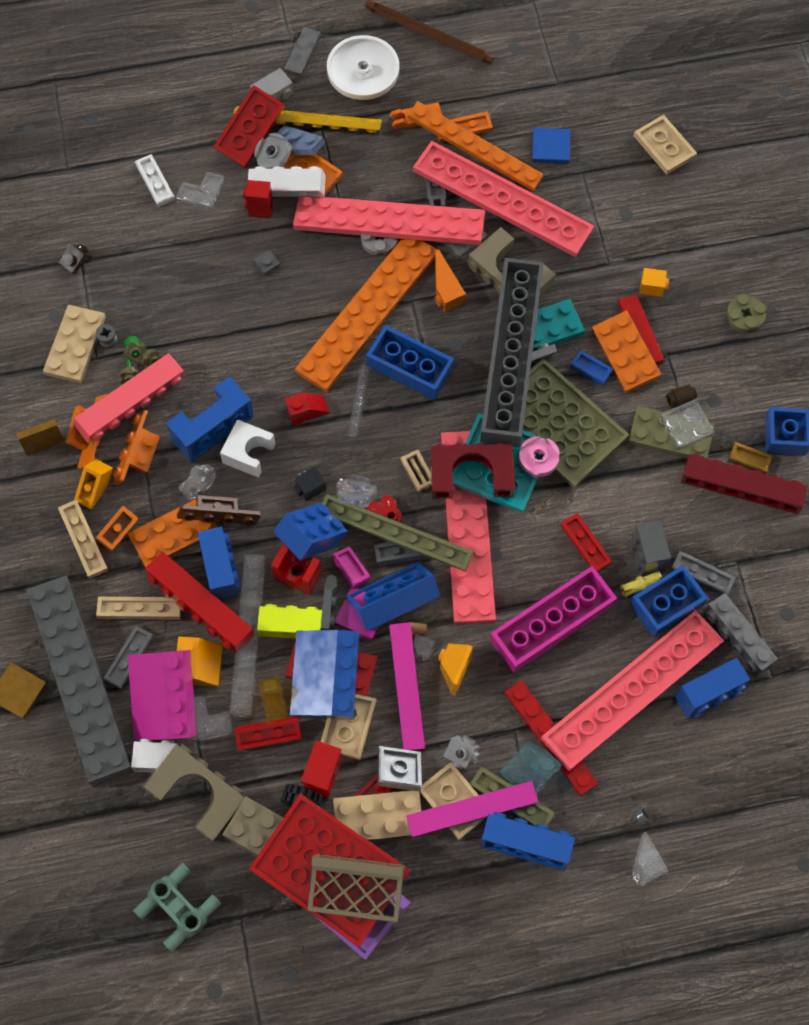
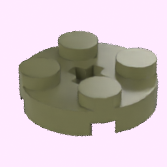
M741 294L730 302L726 311V317H728L730 326L738 332L748 333L749 331H756L764 323L766 306L754 297ZM743 311L749 312L751 316L744 317Z

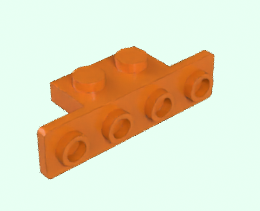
M108 394L96 397L94 404ZM79 405L74 408L65 443L82 450L77 467L82 470L85 465L95 460V452L100 439L97 441L92 440L88 443L73 426L74 417L86 410V408Z
M147 410L136 413L133 417L132 431H129L127 434L126 448L122 450L119 457L121 460L120 465L116 467L113 473L115 478L113 484L119 485L124 481L128 467L143 473L148 472L160 436L142 428L148 413Z

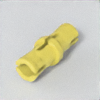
M656 571L644 577L638 576L636 580L620 585V589H623L621 593L624 597L642 591L660 580L662 575L659 571Z

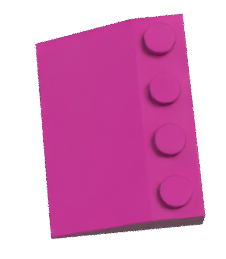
M190 650L128 655L134 740L180 739L197 736Z

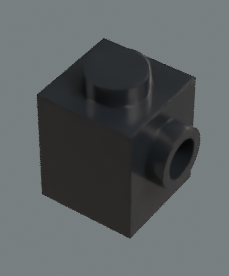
M316 466L308 471L300 472L295 477L296 485L294 489L299 497L302 496L305 501L326 491V482Z

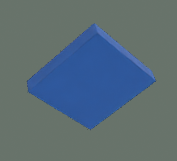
M533 127L532 162L569 164L570 129Z

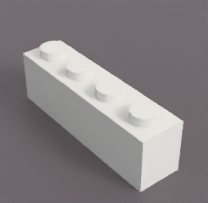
M258 166L255 169H249L248 180L271 182L273 197H324L326 175L319 167L312 166L309 169H302L301 167L294 166L291 169H284L283 167L276 166L273 169H266L265 167Z

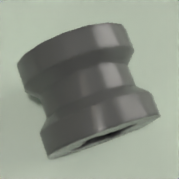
M103 324L97 328L96 337L100 346L107 349L114 347L118 339L113 326Z

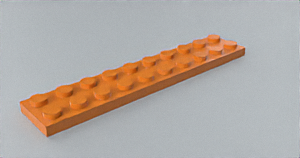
M401 239L295 368V373L327 393L433 262L437 249L423 240Z

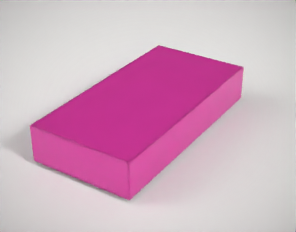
M350 546L332 554V560L352 589L371 580V576Z

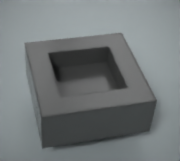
M270 250L254 259V264L264 276L280 268L279 261Z

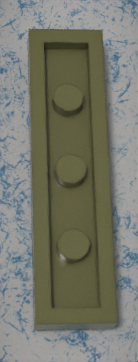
M482 766L470 783L472 788L481 794L512 786ZM539 802L510 811L535 827L536 824L548 826L555 815V812Z

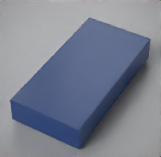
M579 350L569 367L604 386L614 369Z

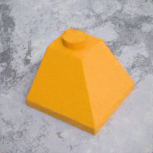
M448 643L446 650L442 648L438 658L441 661L440 669L451 694L454 696L457 694L471 660L473 646Z

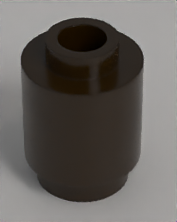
M688 384L670 390V393L666 394L668 405L670 408L675 407L678 409L695 403L697 398L696 389Z

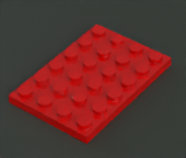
M299 794L249 870L308 911L312 857L315 854L393 864L401 863L305 796ZM407 867L404 870L403 882L411 871ZM317 870V880L323 887L332 878L326 871ZM343 873L337 878L344 889L354 882L349 874ZM354 875L357 879L361 877L360 875ZM368 876L359 881L367 892L377 885L372 877ZM377 878V879H378L379 882H381L384 878ZM387 879L382 883V886L389 895L397 890L398 880ZM334 881L324 888L332 899L342 892ZM357 884L346 891L354 902L364 895ZM317 885L315 888V892L319 890ZM379 887L369 894L377 905L387 898ZM321 891L314 897V906L324 907L329 903ZM344 894L334 901L339 909L346 910L352 905ZM367 897L356 904L362 912L366 913L374 908ZM389 900L379 907L382 912L390 903ZM353 907L350 911H356V909ZM308 911L359 948L378 921L375 919Z

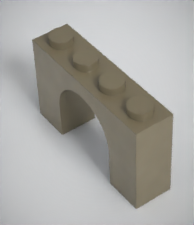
M501 227L471 252L468 259L470 269L480 274L487 284H491L496 288L499 295L502 274L496 265L514 246V238ZM543 264L540 296L554 285L556 274L545 264Z
M176 744L141 788L158 801H161L180 777L196 775L202 778L210 788L211 801L209 807L193 828L209 841H213L244 800V797L241 795L243 791L235 785L230 787L224 782L226 778L217 771L211 772L207 769L209 765L201 758L196 760L190 755L192 753L190 749L183 744L180 747Z

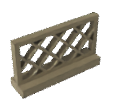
M315 854L312 857L308 911L398 922L405 865ZM317 870L326 871L332 878L323 887L317 880ZM343 873L349 874L354 880L346 889L337 880ZM354 875H360L361 877L357 879ZM365 876L372 877L377 884L368 892L359 882ZM377 878H384V879H383L381 882H379ZM387 879L398 880L397 890L389 895L382 886V883ZM333 881L342 891L334 899L324 889ZM355 884L364 893L356 902L346 892ZM317 885L319 890L315 892V888ZM377 887L387 897L378 905L369 895ZM320 891L329 901L324 907L314 906V897ZM343 894L352 904L346 910L339 909L334 902ZM396 894V900L394 901L392 896ZM365 897L374 906L368 913L362 912L356 905ZM389 900L395 907L394 916L384 915L379 907ZM354 907L356 911H350V909Z

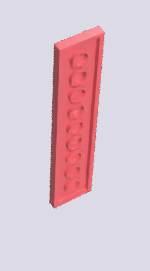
M433 141L429 143L413 166V172L574 257L578 255L594 229V225Z
M299 196L293 228L294 230L351 235L362 234L375 237L481 245L485 210Z
M470 431L441 433V444L447 446L459 443L465 444ZM453 486V499H445L448 542L474 552L466 572L450 566L454 624L495 622L496 615L486 499Z
M695 610L541 737V740L568 771L572 770L719 647L724 640Z

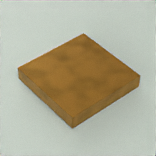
M55 419L16 433L27 456L65 442Z
M10 663L0 678V707L24 720L47 686V683L17 665Z

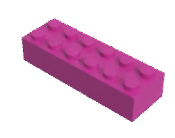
M591 566L491 632L489 641L511 671L515 673L613 608L617 597L594 567Z

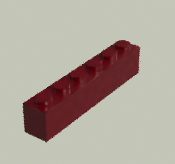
M689 454L681 479L683 484L798 515L804 506L808 485H804L797 480L789 481L778 475L763 474L759 470H748L740 465L726 464L718 459H707L699 454Z

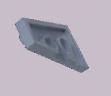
M286 125L278 131V134L286 138L291 144L292 149L290 152H294L295 155H315L326 143L322 136Z

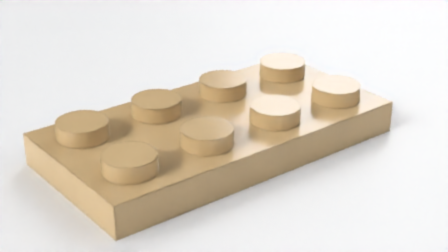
M72 305L67 306L44 366V375L82 383L98 340L96 330L104 324L105 313Z
M402 791L332 799L334 817L366 840L411 835L406 815L421 811L419 791Z

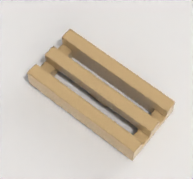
M419 450L400 457L418 493L432 486L431 472ZM414 456L417 457L420 465L422 466L425 474L427 475L429 479L428 482H426L418 465L416 464L413 458ZM408 459L412 464L415 472L417 473L422 485L419 484L416 476L414 475L411 467L409 466L407 462Z

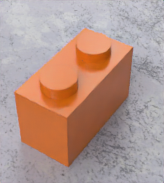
M122 506L95 539L111 552L139 518Z

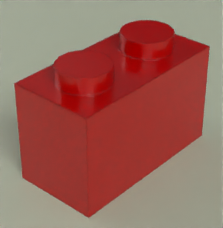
M248 180L247 187L243 188L244 207L248 210V216L271 219L273 208L271 182Z

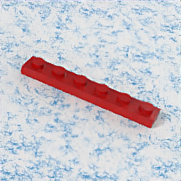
M521 680L504 692L505 696L577 794L581 797L594 788L598 782L582 761L572 770L568 771L541 740V737L554 727L555 724L524 682Z

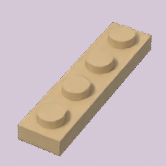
M77 499L58 507L88 578L91 579L107 572V566Z
M98 597L96 617L97 619L181 620V609L176 605L177 601L172 597L170 599L167 597Z

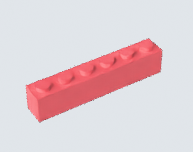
M169 353L74 417L73 426L88 443L92 440H99L109 428L110 430L116 428L120 424L119 421L132 417L136 412L135 410L149 405L151 399L155 396H162L171 385L173 387L178 385L182 381L184 370Z

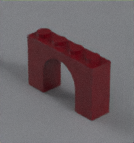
M499 442L492 445H487L486 443H477L476 445L459 443L453 446L445 444L431 446L432 499H453L452 474L458 465L466 461L480 462L490 470L493 482V498L514 497L515 480L512 444Z

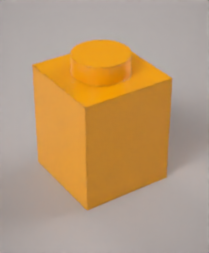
M644 268L639 294L662 297L664 290H668L669 279L666 278L667 271Z

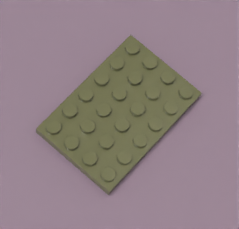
M544 358L530 370L523 431L544 439L548 438L557 445L559 449V463L554 471L574 489L626 441L629 434Z

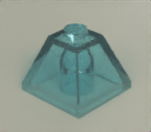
M527 741L499 772L514 786L532 781L536 795H538L560 771L562 764L547 750Z

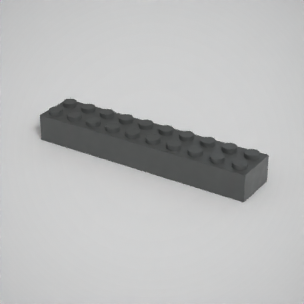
M505 258L480 442L491 444L505 442L512 444L514 447H520L544 262Z
M67 575L26 589L88 782L94 788L134 773L83 617Z

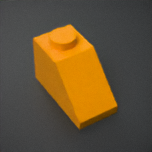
M97 459L85 465L74 500L77 499L78 503L92 509L108 486L113 467Z

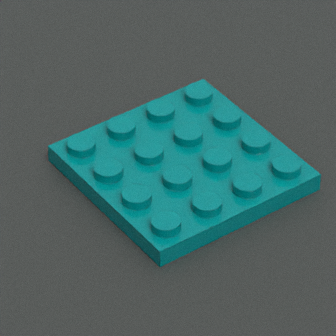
M478 414L465 442L466 445L483 443L480 442L482 414ZM522 431L520 447L513 446L514 497L493 498L492 474L484 464L477 461H466L455 468L452 474L453 486L523 513L538 478L532 477L522 469L519 463V451L527 439L536 435ZM535 453V459L542 460L544 455Z

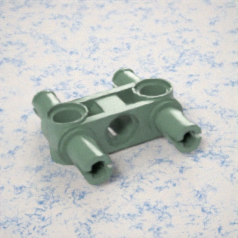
M183 862L169 876H163L160 880L155 881L146 894L147 897L133 910L143 920L156 906H161L178 924L176 926L177 929L163 942L171 952L186 938H192L195 934L201 932L203 926L208 921L207 917L221 905L220 901L212 894L199 908H194L179 893L177 885L191 873ZM167 886L168 891L166 895L157 896L158 888ZM190 918H197V926L193 929L187 928V921Z

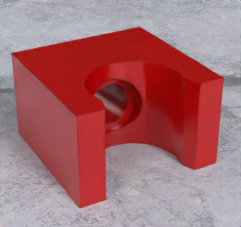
M282 544L271 564L274 580L311 596L322 575L319 559L313 557L311 562L306 560L300 561L285 544ZM296 570L303 572L300 576L292 575Z
M316 740L301 779V783L304 784L303 787L311 789L328 799L343 760L342 749Z

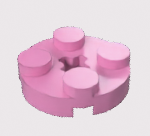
M531 437L522 444L519 451L520 466L534 478L549 475L558 466L559 449L548 438ZM535 453L543 454L542 460L535 459Z

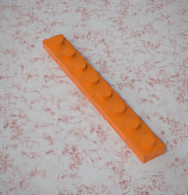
M419 101L416 102L408 114L407 118L533 192L543 178L544 174Z

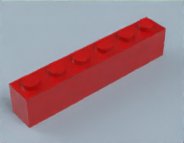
M163 551L145 568L146 579L153 586L157 584L162 588L161 592L168 599L172 597L176 600V605L185 612L187 610L192 614L191 618L200 625L202 623L206 626V631L215 638L217 636L221 639V644L227 650H233L238 653L254 637V631L251 626Z

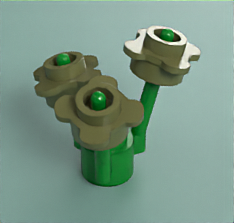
M136 336L126 338L124 341L126 350L123 356L126 359L127 367L120 373L122 377L121 383H126L140 373L136 368L131 367V359L136 363L142 361L143 365L149 367L163 356L159 355L157 350H147L145 344L140 343L139 338Z

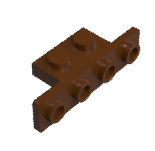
M197 495L196 506L181 505L177 513V518L184 519L185 521L201 520L207 523H239L247 526L256 525L261 517L260 511L238 510L237 498Z

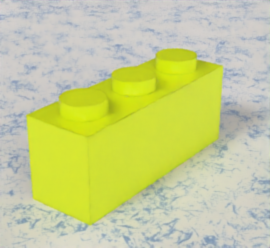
M273 604L260 606L257 626L258 635L262 637L296 639V631L321 630L322 610L316 607L298 609L297 606L288 605L286 608L277 607Z

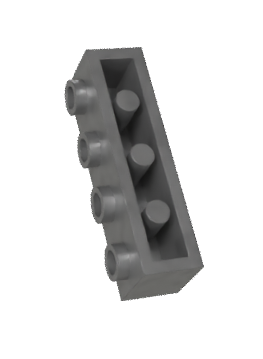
M726 593L708 604L704 611L708 619L714 623L722 637L729 642L734 652L740 656L747 669L755 677H758L775 664L778 660Z

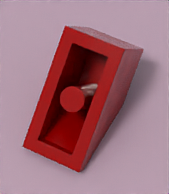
M300 393L285 398L286 410L292 426L330 414L323 395Z

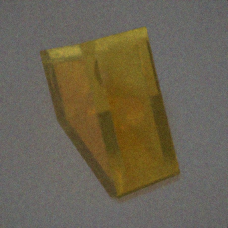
M279 675L258 680L267 721L289 718Z

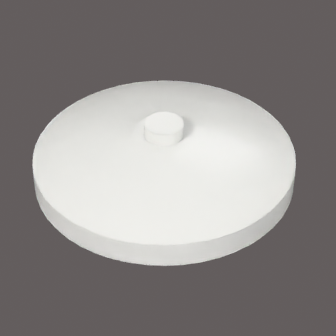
M367 35L353 36L341 41L332 49L327 60V75L332 86L342 95L358 100L374 99L384 95L395 85L399 76V59L395 50L384 40Z

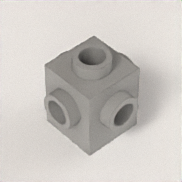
M456 735L451 738L443 757L453 761L452 765L457 768H468L472 764L475 765L480 756V753H478L480 746L476 745V741L470 737L464 736L462 738Z

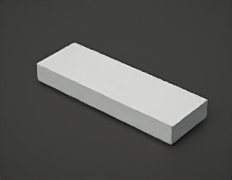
M152 154L136 160V167L157 206L160 207L174 201L175 197Z

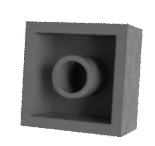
M661 520L637 524L634 532H632L631 540H629L630 550L634 551L636 556L634 559L636 570L640 571L641 576H647L656 571L660 573L665 572L671 560V555Z

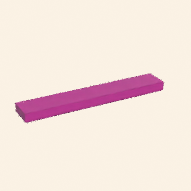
M410 622L391 624L389 628L403 749L411 751L425 749Z
M530 781L406 815L413 838L488 817V814H493V812L503 813L536 804L538 799L533 782Z

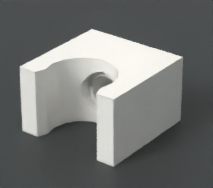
M237 420L220 452L222 463L259 478L261 474L260 462L249 457L248 453L251 449L259 446L273 450L275 446L274 434Z

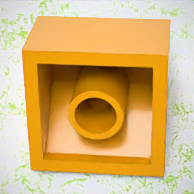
M178 637L177 651L190 650L193 685L219 687L223 645L201 638Z

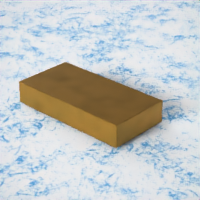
M735 442L728 462L750 470H759L766 474L773 455Z

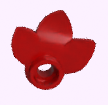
M383 495L381 503L370 502L365 505L366 510L387 518L391 514H395L392 520L399 523L402 522L403 516L401 511L397 509L396 501L388 495Z

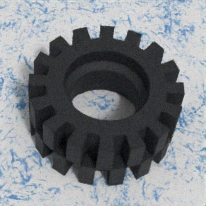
M286 784L280 800L281 803L291 808L299 794H302L320 807L323 799L321 794L311 789H306V787Z

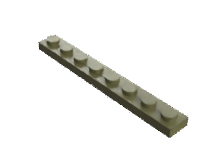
M326 494L322 505L326 506L329 512L345 525L466 572L474 555V552L328 494Z

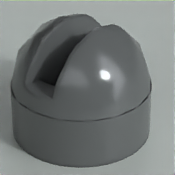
M642 807L637 809L632 815V820L638 821L635 824L637 826L643 827L651 822L649 814Z

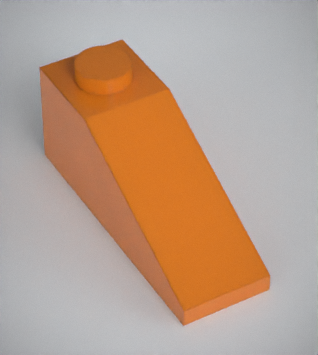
M436 250L435 302L438 307H442L444 312H447L465 304L466 293L440 250Z

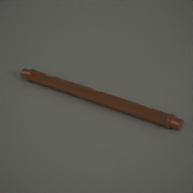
M367 0L365 8L370 9L375 14L482 62L486 61L491 64L494 60V56L490 55L489 52L380 3Z

